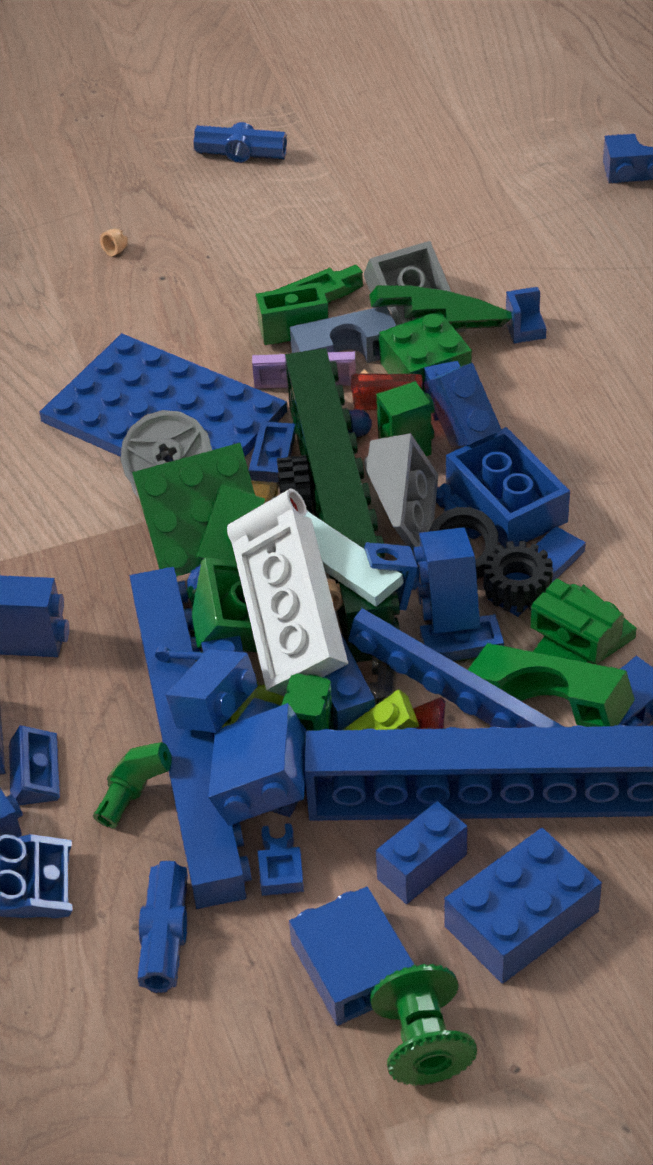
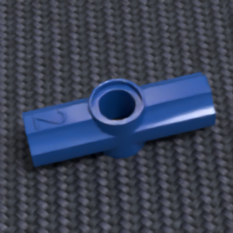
M244 122L236 123L232 128L196 125L193 141L194 151L197 153L226 155L234 162H244L249 157L285 159L287 134L280 131L255 130L253 126Z
M160 861L158 865L151 867L146 906H142L140 909L139 940L141 952L137 979L140 987H145L155 993H165L170 988L177 986L181 945L186 944L187 909L185 900L188 873L187 867L180 866L175 861Z

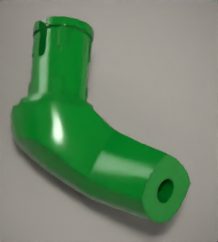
M164 742L131 748L108 775L107 784L109 788L93 814V818L98 823L115 829L130 801L141 796L148 779L170 770L172 756Z

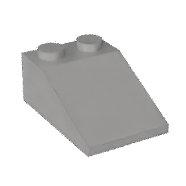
M431 241L370 258L363 274L370 293L377 285L418 286L451 292ZM403 306L388 307L396 326L414 320L405 319ZM456 329L457 333H460V332H463V331L466 330V329Z
M411 433L371 440L369 453L364 461L366 474L371 479L394 529L405 544L411 547L414 555L413 547L420 546L419 533L429 532L434 521L438 473Z

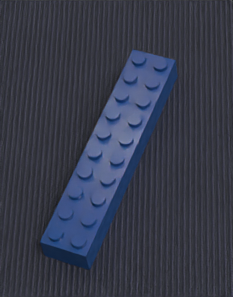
M577 725L572 727L532 726L529 728L489 727L466 729L449 727L446 729L406 728L397 730L368 728L363 730L324 729L320 731H306L305 779L309 821L410 820L418 817L436 801L441 803L459 819L653 816V726L615 725L585 727Z

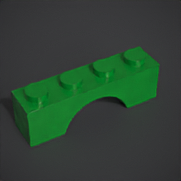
M487 643L468 669L470 672L520 701L542 695L562 697L569 701L576 724L585 727L619 725L635 701L626 670Z

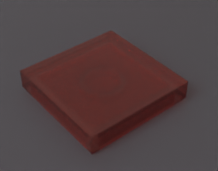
M351 374V391L354 409L377 410V394L414 381L417 382L423 391L422 375Z

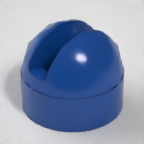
M349 410L351 429L348 430V433L354 432L356 437L367 435L372 427L370 415L364 410Z

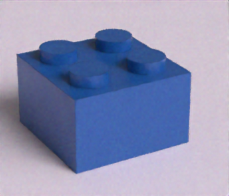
M465 528L419 533L420 546L413 547L419 569L420 582L417 587L419 605L422 608L423 620L431 621L434 633L480 628L475 555Z

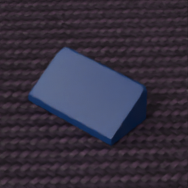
M20 725L9 742L10 795L12 794L19 805L58 801L60 798L57 733Z

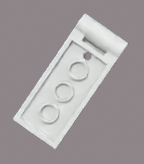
M288 489L227 526V533L235 554L267 691L282 696L287 694V686L291 675L297 673L324 677L348 664L312 519L307 516L304 517L307 513L305 502L294 489Z

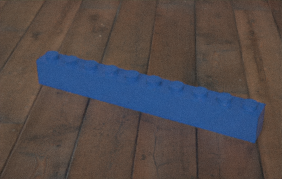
M174 567L129 575L162 742L168 746L172 756V764L168 772L196 909L247 899L244 882L252 881L247 855L239 857L237 848L244 846L240 822L228 826L208 798L215 733L176 728L165 696L175 683L192 667L195 660L170 658L168 662H161L155 657V652L159 646H166L172 651L200 652V648H197L196 637L189 636V631H194L191 608L183 609V603H189L185 581L177 582Z

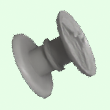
M161 410L145 415L131 426L122 442L120 460L125 476L130 481L134 494L138 497L132 472L211 451L212 447L208 433L196 419L179 411Z

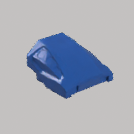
M9 834L0 836V917H48L55 919L70 917L73 910L72 903H69L68 863L72 840L33 834L20 837Z

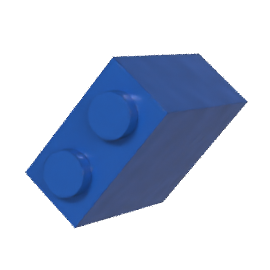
M473 363L454 368L423 382L427 393L433 400L435 412L451 447L470 445L502 430Z
M0 575V655L59 657L62 642H67L69 638L68 619H63L64 597L63 594H58L55 578Z
M289 703L222 727L215 733L208 798L228 826L304 799L306 729Z
M368 886L355 892H345L338 896L336 900L316 909H306L295 918L289 920L291 944L336 1026L372 1011L370 997L374 986L379 984L381 979H385L388 974H393L396 970H402L405 967L414 965Z

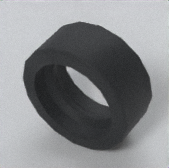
M456 507L443 512L433 521L429 532L455 528H470L478 531L485 540L483 554L475 559L477 579L484 576V561L487 560V554L490 551L495 553V547L498 546V531L494 522L484 512L471 507Z

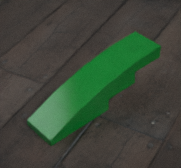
M377 285L370 293L371 308L403 306L405 319H416L440 311L455 330L503 327L512 319V314L508 310L477 298L446 290L418 286Z

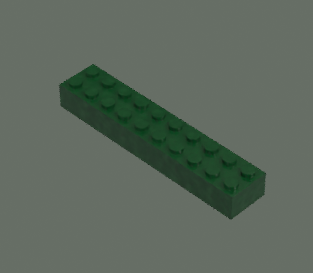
M326 348L285 354L289 408L292 421L296 425V438L300 455H306L312 507L315 517L363 549L366 542L384 544L382 536H376L374 533L378 531L375 509L369 510L367 506L371 505L370 489L368 483H361V479H364L363 463L361 457L355 458L354 454H358L357 441L354 432L348 433V430L351 429L349 409H342V406L345 405L342 384L336 385L335 383L339 382L336 361L330 362ZM378 553L377 556L383 559L385 558V553ZM329 575L330 579H334L336 584L340 585L343 603L337 610L343 638L356 663L377 660L378 658L371 654L363 653L353 643L348 641L353 620L363 608L400 630L398 619L394 617V615H400L397 592H393L379 605L374 606Z

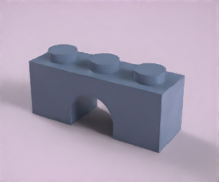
M376 307L290 327L292 353L326 348L327 353L352 349L362 353L366 362L370 363L380 360L379 332L395 327L396 324L388 307Z

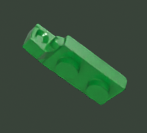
M357 264L340 271H333L330 267L278 289L321 282L327 302L330 303L363 287V271Z

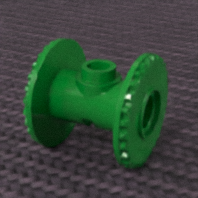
M421 964L396 970L393 974H388L385 979H381L371 992L370 1002L373 1011L381 1017L400 1020L401 1023L400 1035L403 1043L392 1051L386 1064L390 1076L397 1080L398 1083L423 1086L443 1082L455 1075H459L461 1071H465L468 1066L472 1065V1061L476 1059L477 1046L473 1037L461 1031L446 1029L441 1008L456 996L459 984L453 971H450L447 967L443 968L442 965Z

